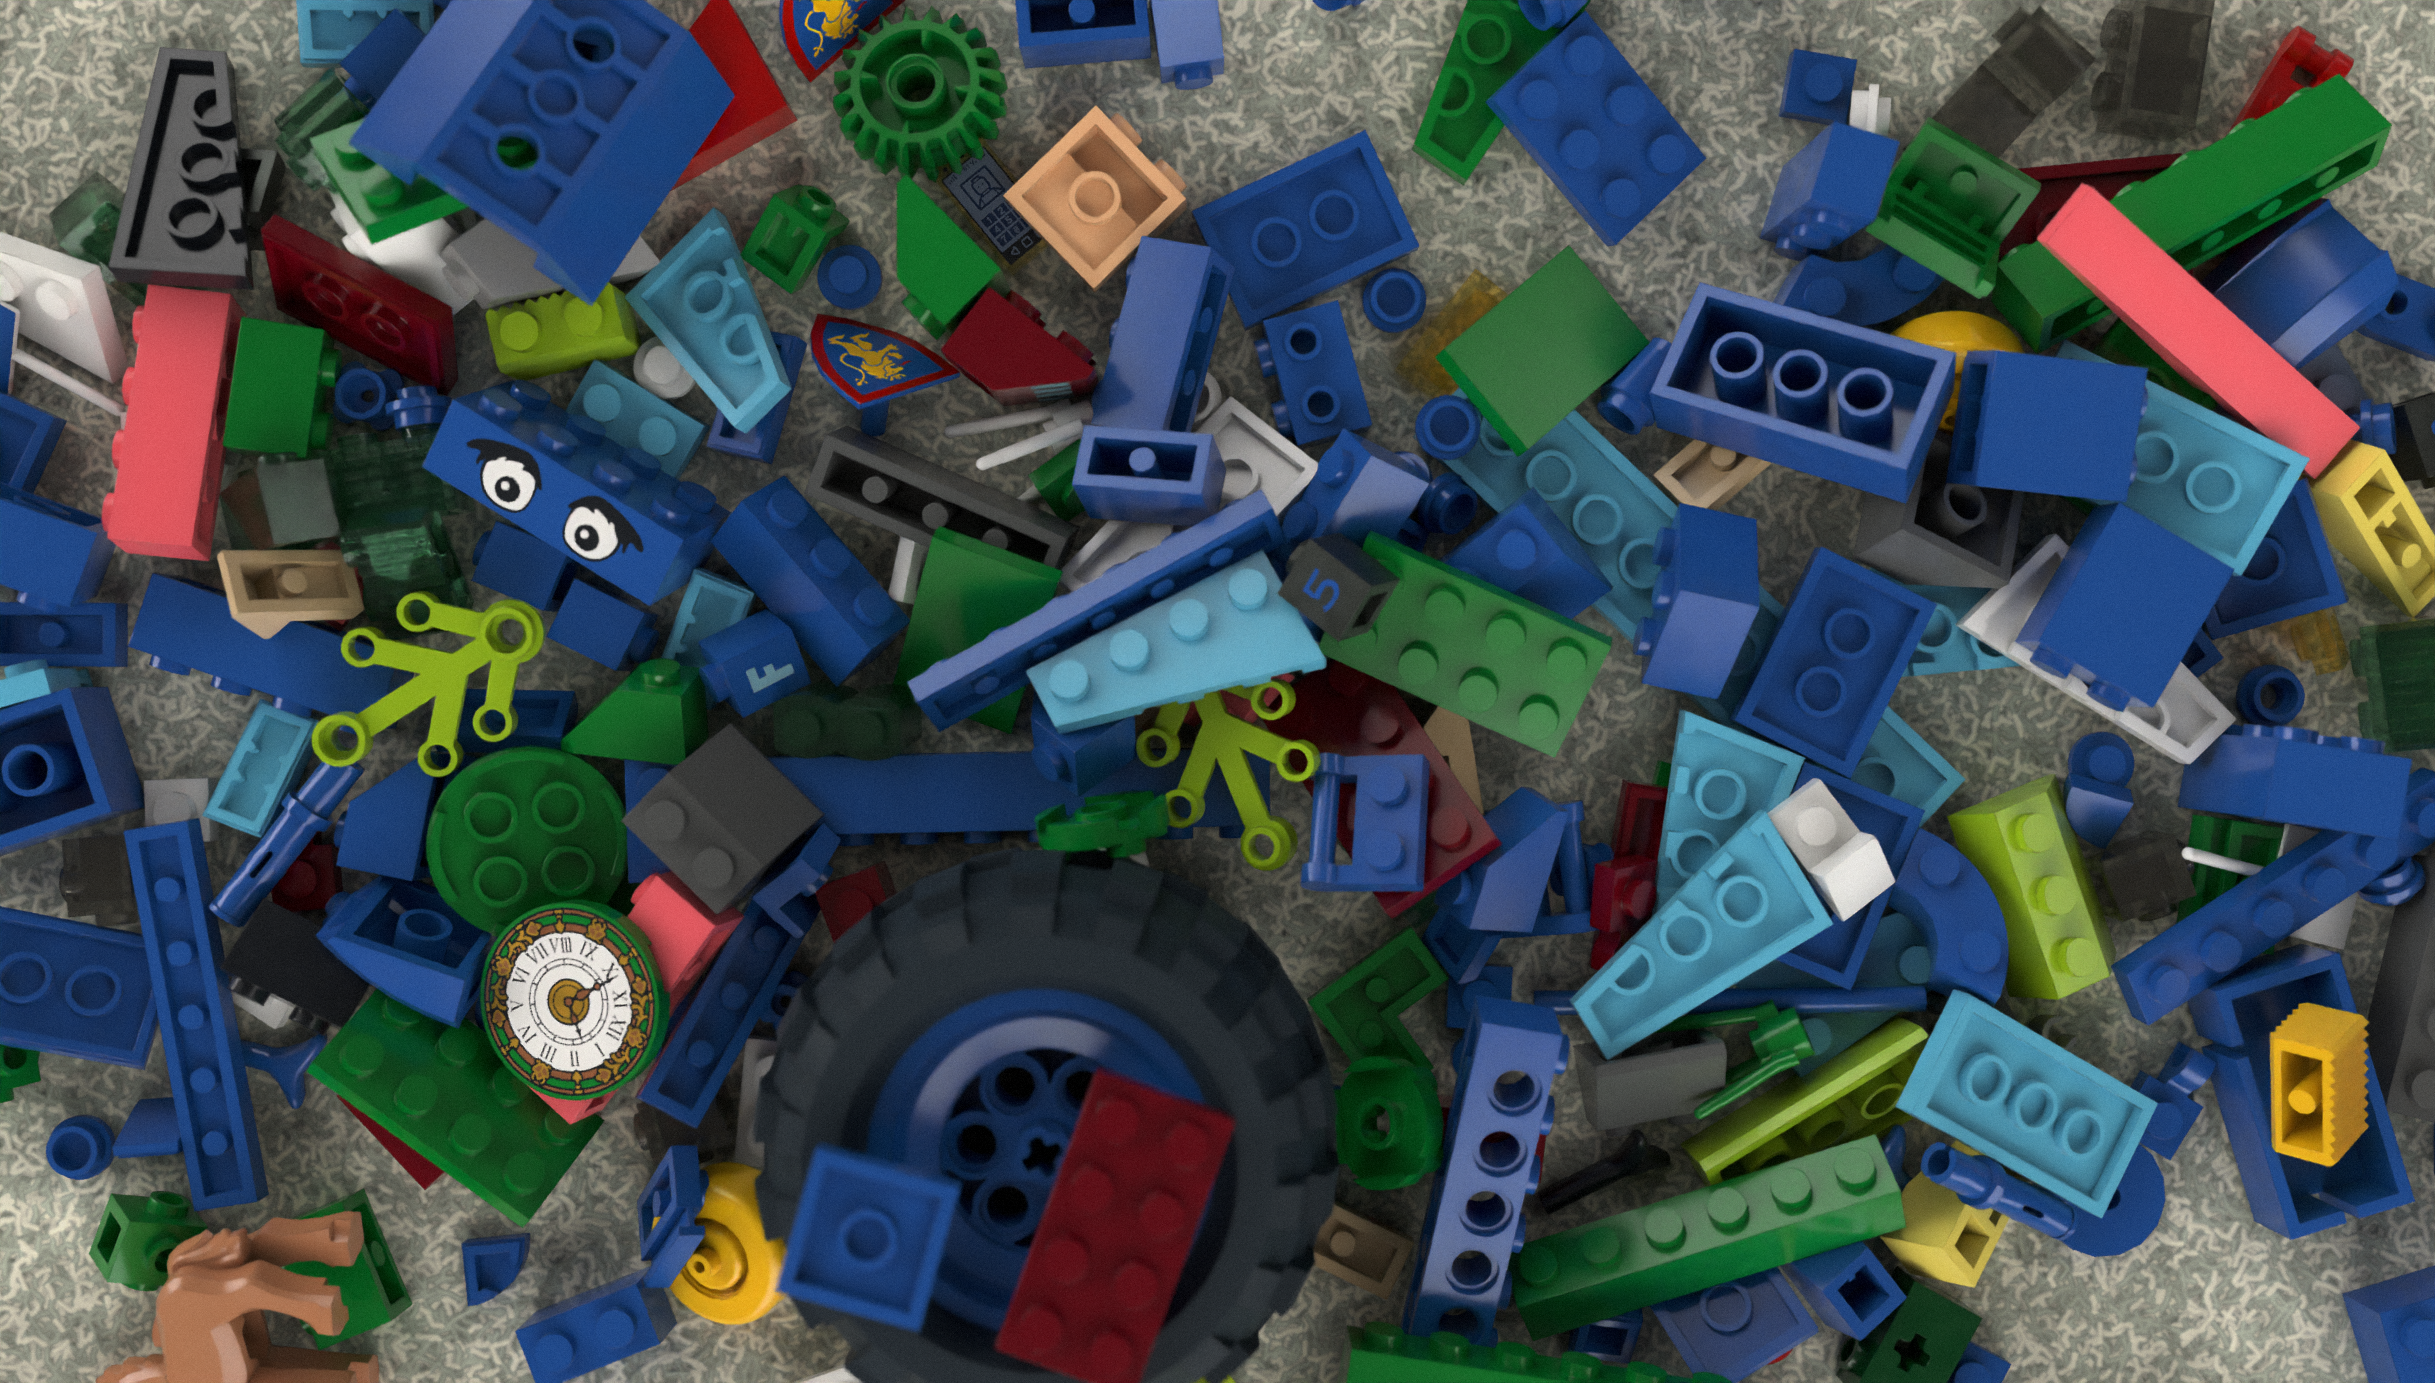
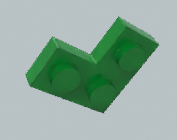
M1407 925L1309 996L1307 1001L1352 1063L1366 1057L1394 1056L1406 1059L1416 1067H1426L1430 1071L1434 1069V1066L1398 1018V1015L1448 980V977L1412 927Z

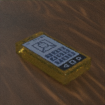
M978 138L984 150L982 160L973 158L967 153L963 154L960 157L963 166L961 175L954 173L948 163L939 166L936 184L1008 272L1014 276L1047 249L1049 245L1005 201L1003 195L1018 180L986 141Z

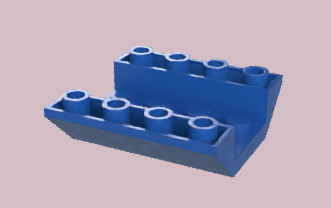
M452 0L349 140V145L410 186L421 174L536 251L538 255L533 268L592 306L735 97V94L691 33L645 0ZM582 32L597 33L608 42L611 48V57L600 63L589 62L576 52L573 38ZM511 137L525 140L535 150L537 156L536 164L525 170H514L506 166L497 154L498 143Z

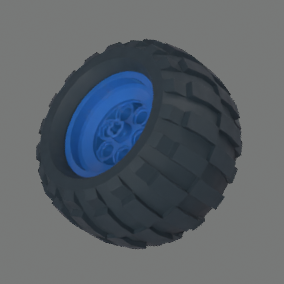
M1022 847L973 856L968 861L933 875L924 876L875 907L833 944V949L812 976L800 985L776 1030L778 1047L770 1070L760 1078L753 1124L754 1143H764V1170L754 1180L765 1241L783 1238L784 1245L788 1248L814 1152L820 1142L962 1181L929 1303L919 1332L789 1296L810 1331L821 1323L826 1328L832 1324L848 1342L851 1348L844 1360V1369L861 1383H1087L995 1349L1085 1102V1100L1076 1098L1069 1091L1067 1078L1079 1070H1089L1096 1073L1098 1066L1234 1115L1236 1120L1140 1383H1194L1203 1376L1208 1383H1222L1260 1348L1259 1331L1275 1312L1283 1317L1291 1309L1316 1263L1313 1249L1320 1228L1333 1212L1340 1165L1336 1150V1115L1338 1108L1328 1060L1306 1002L1300 997L1280 964L1279 958L1247 922H1240L1208 896L1207 890L1166 868L1162 872L1123 858L1107 857L1105 850L1071 852L1068 862H1066V850H1023ZM1006 1067H1023L1033 1076L1035 1090L1029 1095L1022 1097L1012 1096L1002 1088L999 1073ZM971 1124L987 1126L996 1136L997 1147L987 1153L973 1152L963 1141L962 1129ZM1037 1137H1041L1046 1145L1059 1143L1060 1146L1055 1162L1050 1163L1044 1154L1035 1157L1031 1155ZM1013 1186L1020 1189L1026 1196L1028 1206L1005 1196L997 1188Z

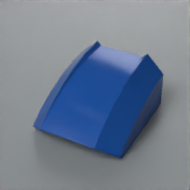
M2319 198L2254 234L2209 273L2200 284L2291 366L2299 370L2386 309L2400 281L2388 251L2380 250L2335 210L2329 199Z
M384 875L378 876L348 896L315 935L340 961L372 986L401 1004L458 1029L463 1018L480 995L483 968L487 956L498 938L472 925L457 914L451 906L447 905L436 887L418 881H408Z

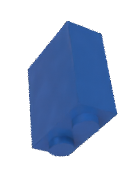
M2000 350L1968 351L1963 364L1946 483L2127 502L2128 490L2136 477L2138 468L2135 446L2139 421L2144 416L2148 405V391L2145 386L2148 368Z
M2120 502L2094 506L2015 642L2034 652L2030 662L2045 672L2062 679H2066L2070 673L2089 684L2090 687L2086 694L2108 708L2123 712L2126 706L2154 708L2235 569Z

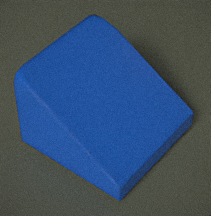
M173 1097L140 1099L134 1106L113 1145V1156H118V1159L172 1155L182 1152L183 1147Z
M1642 1308L1570 1330L1568 1352H1581L1599 1360L1628 1364L1631 1362L1643 1323Z

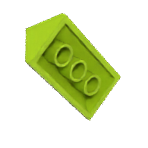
M1894 1015L1823 1065L1803 1077H1799L1796 1074L1680 1145L1705 1187L1874 1134L1880 1139L1888 1134L1896 1124L1903 1125L1914 1118L1895 1106L1930 1037L1922 1027L1898 1015Z

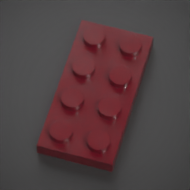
M1331 658L1326 662V668L1312 671L1292 685L1296 700L1289 714L1275 720L1262 718L1269 731L1291 741L1307 740L1316 746L1319 753H1334L1342 756L1423 754L1430 762L1423 891H1372L1385 913L1392 919L1502 844L1395 686ZM1279 694L1268 708L1278 711L1282 706V695ZM1293 749L1290 752L1289 762L1293 769L1298 772H1304L1308 766V759L1305 753L1299 749ZM1307 778L1302 783L1313 798L1314 781ZM1357 783L1340 784L1337 838L1352 859Z
M1098 1066L1001 1328L995 1349L1087 1383H1140L1234 1128L1235 1116Z

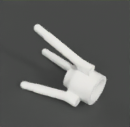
M1066 398L1047 407L950 425L945 428L944 434L948 438L1049 421L1042 424L1043 433L979 458L976 462L977 468L986 470L1051 446L1054 455L1058 454L1077 439L1082 438L1084 425H1093L1091 421L1094 413L1087 399L1071 405L1069 399ZM1033 485L1016 499L1030 505L1042 497V495Z

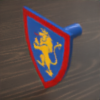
M780 0L779 20L783 42L796 66L811 83L843 55V49H850L858 42L859 29L867 32L871 31L879 24L880 14L887 17L905 0Z
M817 314L810 334L812 358L821 376L857 409H863L860 430L865 434L881 436L885 433L891 399L960 377V371L941 356L913 339L888 329L849 318Z

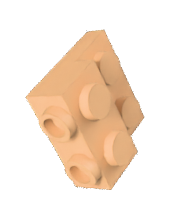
M1097 106L1092 108L1003 195L1005 201L1094 293L1138 251L1141 236L1158 238L1187 209L1186 197L1182 194L1187 186L1178 173L1162 159L1154 165L1137 148L1142 139L1135 129L1118 113H1115L1109 119Z

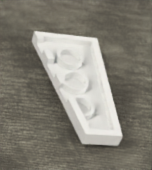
M0 232V300L20 310L18 332L111 384H114L123 377L128 368V361L100 267Z
M2057 534L2045 536L2012 568L2010 584L2002 588H1992L1955 624L2178 763L2191 764L2237 720L2182 662L2178 665L2154 708L2126 706L2123 712L2108 708L2089 697L2086 692L2090 685L2069 673L2066 679H2062L2045 672L2030 662L2034 652L2018 644L2015 640L2070 548Z

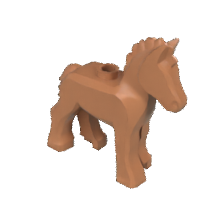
M344 1211L319 1218L302 1220L275 1217L264 1224L258 1231L248 1235L246 1228L236 1231L225 1228L217 1234H212L209 1230H205L180 1243L168 1257V1279L156 1300V1317L152 1328V1341L154 1346L162 1347L163 1354H151L148 1357H128L122 1365L116 1364L107 1367L103 1375L96 1379V1383H379L378 1355L319 1351L308 1348L274 1345L271 1343L264 1310H272L293 1316L310 1325L318 1334L335 1336L341 1333L349 1319L348 1306H344L342 1303L340 1286H329L327 1278L299 1275L284 1270L281 1267L303 1261H319L331 1267L353 1266L364 1241L361 1212Z

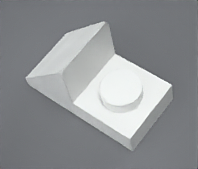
M1811 779L1767 813L1798 866L1841 921H1846L1895 883L1877 838L1874 835L1859 831L1820 779Z

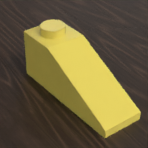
M2350 439L2316 479L2301 473L2298 479L2308 478L2329 542L2407 617L2414 618L2435 596V535L2385 449Z
M1957 1140L1950 1145L1971 1157L1982 1155ZM2002 1166L2005 1173L2028 1183V1179ZM1921 1171L1906 1184L1901 1194L1906 1227L1879 1235V1237L1910 1274L1975 1288L2009 1218L1993 1209L1977 1210L1961 1202L1956 1192L1932 1182Z

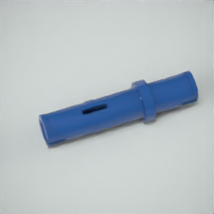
M322 761L298 793L290 791L281 802L285 808L284 811L212 901L209 909L227 923L236 927H244L255 913L263 898H266L279 880L283 878L317 831L326 832L334 822L331 813L364 773L365 769L357 762L344 767H335Z
M1936 1142L1930 1145L1924 1152L1921 1159L1923 1174L1930 1178L1932 1182L1956 1192L1961 1202L1977 1210L1993 1209L2056 1240H2064L2074 1233L2078 1225V1214L2072 1206L2025 1181L2005 1173L2000 1163L1984 1155H1974L1971 1157L1943 1142Z

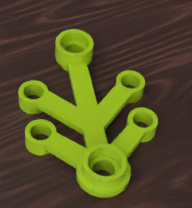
M418 591L404 596L397 605L396 614L398 621L405 629L412 632H422L435 627L476 638L454 653L386 639L385 635L375 627L364 626L349 631L342 639L341 652L344 659L352 666L364 668L377 664L420 674L358 714L342 711L319 721L312 733V746L316 755L324 763L335 767H344L360 761L371 751L374 743L373 736L435 697L428 739L418 751V764L426 774L432 777H444L456 771L461 766L464 757L462 746L457 741L469 675L490 661L485 705L478 708L475 712L473 728L481 739L488 742H498L512 735L518 725V715L512 707L519 665L532 659L539 653L546 637V628L542 616L531 604L525 601L505 599L491 604L484 612L443 604L437 596L427 591ZM416 599L424 601L430 609V617L424 624L416 622L410 614V606ZM508 619L519 622L523 628V638L519 643H511L503 635V625ZM360 635L369 637L374 643V653L369 659L361 657L356 652L355 641ZM489 710H497L504 715L506 726L501 733L493 732L487 727L485 717ZM341 726H349L356 732L357 744L354 748H347L339 741L338 732ZM434 745L444 746L449 751L451 761L447 767H439L432 761L431 750Z
M1273 678L1270 682L1243 688V684L1222 689L1250 700L1254 712L1266 720H1275L1286 716L1292 711L1296 700L1292 686L1287 681L1279 678ZM1269 687L1276 688L1282 695L1283 702L1278 711L1271 710L1264 702V694ZM1219 690L1205 693V698L1194 701L1202 725L1177 789L1165 795L1170 826L1185 828L1202 818L1205 811L1203 796L1218 760L1245 827L1240 840L1243 857L1252 867L1258 870H1275L1288 863L1294 857L1298 847V837L1290 822L1282 817L1269 814L1244 750L1276 764L1281 776L1292 782L1303 781L1315 774L1320 765V753L1316 746L1307 740L1291 741L1229 713ZM1178 701L1161 705L1153 728L1144 731L1136 743L1137 755L1145 765L1161 767L1173 762L1178 757L1181 745L1177 734L1191 702L1178 705ZM1154 735L1163 738L1167 745V752L1163 758L1155 756L1151 751L1150 742ZM1293 749L1301 750L1308 759V766L1304 772L1294 770L1289 763V755ZM1178 796H1183L1190 802L1191 814L1189 818H1183L1177 814L1174 804ZM1259 834L1267 835L1273 841L1274 852L1272 856H1264L1257 850L1256 838Z

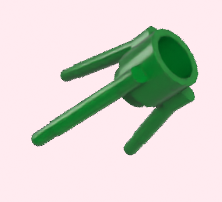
M1773 999L1750 1008L1680 1016L1654 1032H1676L1755 1021L1758 1023L1759 1027L1748 1031L1757 1055L1726 1071L1725 1086H1729L1694 1109V1116L1696 1118L1703 1119L1777 1073L1799 1065V1060L1815 1054L1810 1038L1794 1006L1778 1012Z

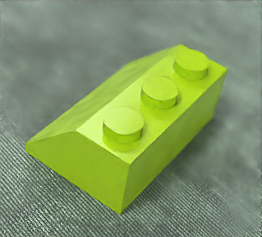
M2056 774L2035 779L1947 816L1959 852L1978 869L1987 881L2002 911L2009 946L2008 967L2005 979L2009 997L2059 1000L2110 977L2112 972L2111 965L2114 964L2117 951L2076 832L2067 818L2064 797Z

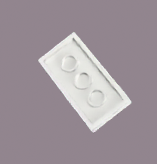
M1232 396L1195 432L1213 434L1226 467L1219 510L1231 501L1243 499L1262 489L1272 505L1281 527L1288 510L1298 502L1317 472L1319 463ZM1109 520L1061 569L1063 574L1059 585L1066 592L1071 593L1099 578L1110 567L1132 560L1159 545L1167 536L1178 531H1185L1191 526Z

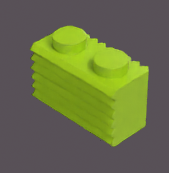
M607 283L592 306L568 290H565L561 297L553 292L549 300L540 295L536 303L527 299L524 305L515 301L511 309L503 304L498 312L489 308L485 318L500 373L508 374L509 377L512 376L516 380L528 381L590 366L594 359L607 362L636 355L642 346L634 310L625 299L626 294L612 284Z

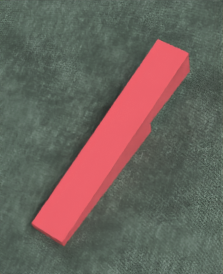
M2081 184L2038 236L2037 240L2192 387L2209 394L2240 425L2309 458L2310 460L2305 466L2303 474L2316 479L2361 428L2093 187Z

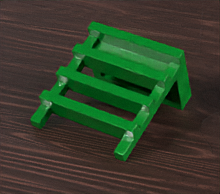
M1928 117L1891 170L1876 218L1866 226L1865 231L1980 299L1983 295L1987 297L1995 286L2000 244L2037 196L2041 183Z

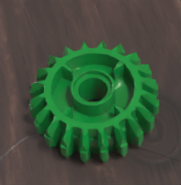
M905 6L902 14L903 22L892 25L890 19L880 14L878 23L881 31L872 35L867 31L859 29L857 39L862 49H843L842 60L847 70L834 72V84L839 94L833 97V107L838 117L842 118L839 127L845 139L854 142L853 147L862 160L866 162L874 158L873 162L877 170L885 176L897 166L901 178L907 175L911 180L914 178L918 168H923L928 180L936 183L939 175V166L949 164L950 169L954 173L961 175L963 166L960 157L963 154L967 153L973 158L982 160L984 150L979 139L997 140L999 129L994 119L1006 117L1007 105L1001 95L1007 93L1008 85L1004 73L999 70L1001 62L997 51L992 47H986L985 36L977 27L967 31L964 19L960 18L957 13L943 23L940 12L933 6L930 7L923 20H917L914 11ZM918 89H934L933 93L923 101H907L909 96Z

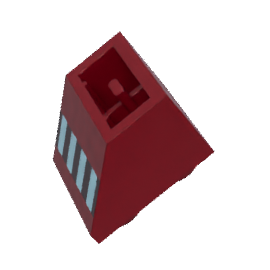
M989 287L940 349L953 367L1003 406L1092 396L1099 382L1094 368L1097 363L1092 359L1094 354L1064 330H1062L1057 338L1044 330L1046 323L1040 319L1041 312L1013 290H1010L1005 298H1003Z

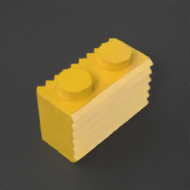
M2312 1003L2298 1004V1009H2292V1014L2287 1015V1020L2281 1021V1026H2276V1032H2270L2272 1148L2275 1152L2330 1167L2342 1158L2369 1127L2364 1121L2369 1115L2364 1110L2369 1104L2364 1098L2369 1093L2364 1087L2369 1081L2364 1075L2369 1070L2364 1064L2369 1058L2364 1052L2369 1046L2364 1041L2369 1035L2364 1027L2369 1022L2363 1015Z

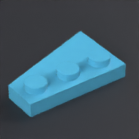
M713 207L660 260L661 262L625 296V299L735 428L747 434L792 387L728 220L724 214Z

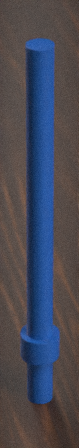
M1924 986L1852 987L1851 990L1843 987L1727 988L1685 1014H1703L1750 1008L1773 999L1778 1012L1793 1006L1797 1013L1926 1012L1927 996ZM1534 990V1005L1554 1008L1556 1016L1578 1015L1569 1000L1579 990Z

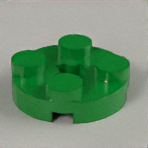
M1147 790L1120 791L1085 797V806L1076 809L1073 814L1067 815L1065 803L1040 812L1035 817L1039 845L1043 850H1066V862L1070 860L1071 852L1106 848L1107 857L1110 858L1128 857L1142 853L1147 850L1145 839L1156 838L1168 832L1167 827L1170 825L1166 796L1161 794L1154 799L1153 791Z
M1394 1056L1366 1057L1350 1064L1343 1072L1350 1074L1344 1080L1341 1089H1334L1338 1108L1336 1115L1337 1156L1340 1164H1347L1352 1173L1359 1177L1352 1180L1366 1189L1392 1190L1411 1186L1417 1183L1424 1174L1435 1172L1442 1163L1444 1150L1441 1144L1443 1116L1437 1095L1438 1084L1433 1073L1426 1067H1416L1406 1059ZM1385 1110L1390 1119L1388 1135L1386 1131L1378 1130L1377 1117L1385 1115Z

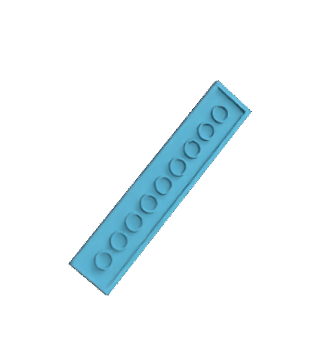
M1459 387L1452 395L1469 402L1477 412L1480 421L1479 438L1475 446L1463 457L1450 461L1436 460L1449 472L1461 475L1465 484L1475 491L1478 499L1495 515L1534 487L1613 586L1611 591L1591 606L1633 645L1640 618L1642 616L1651 618L1654 611L1651 605L1652 593L1657 575L1661 570V566L1652 564L1656 536L1661 526L1671 527L1678 506L1575 409L1518 457ZM1759 584V610L1718 700L1689 693L1684 694L1714 722L1787 750L1729 721L1784 610V607ZM1888 705L1851 779L1846 778L1925 810L1918 828H1921L1966 780ZM1804 759V762H1807V763H1809V764H1812V765H1814V766H1817V767H1819V768H1822V769H1824V770H1827V769H1825V768H1823V767H1821V766H1819V765H1817V764H1815V763H1813V762H1811V761H1809V760H1807V759Z

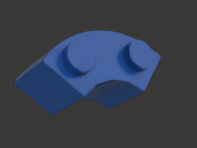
M1882 241L1877 244L1865 259L1859 261L1834 262L1811 254L1792 267L1773 302L1872 329L1922 302L1945 278Z
M1918 828L1894 885L1888 906L1910 919L1925 940L1930 960L1926 988L1950 997L1953 989L1968 993L1994 1007L2005 983L2009 949L2007 929L1998 901L1978 869L1961 852L1938 836Z

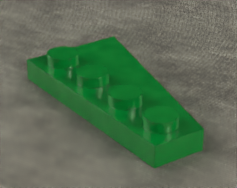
M1467 0L1412 151L1464 186L1505 126L1487 105L1486 101L1562 28L1550 27L1546 31L1535 28L1522 13L1517 0ZM1589 0L1572 18H1574L1577 14L1585 11L1591 0Z

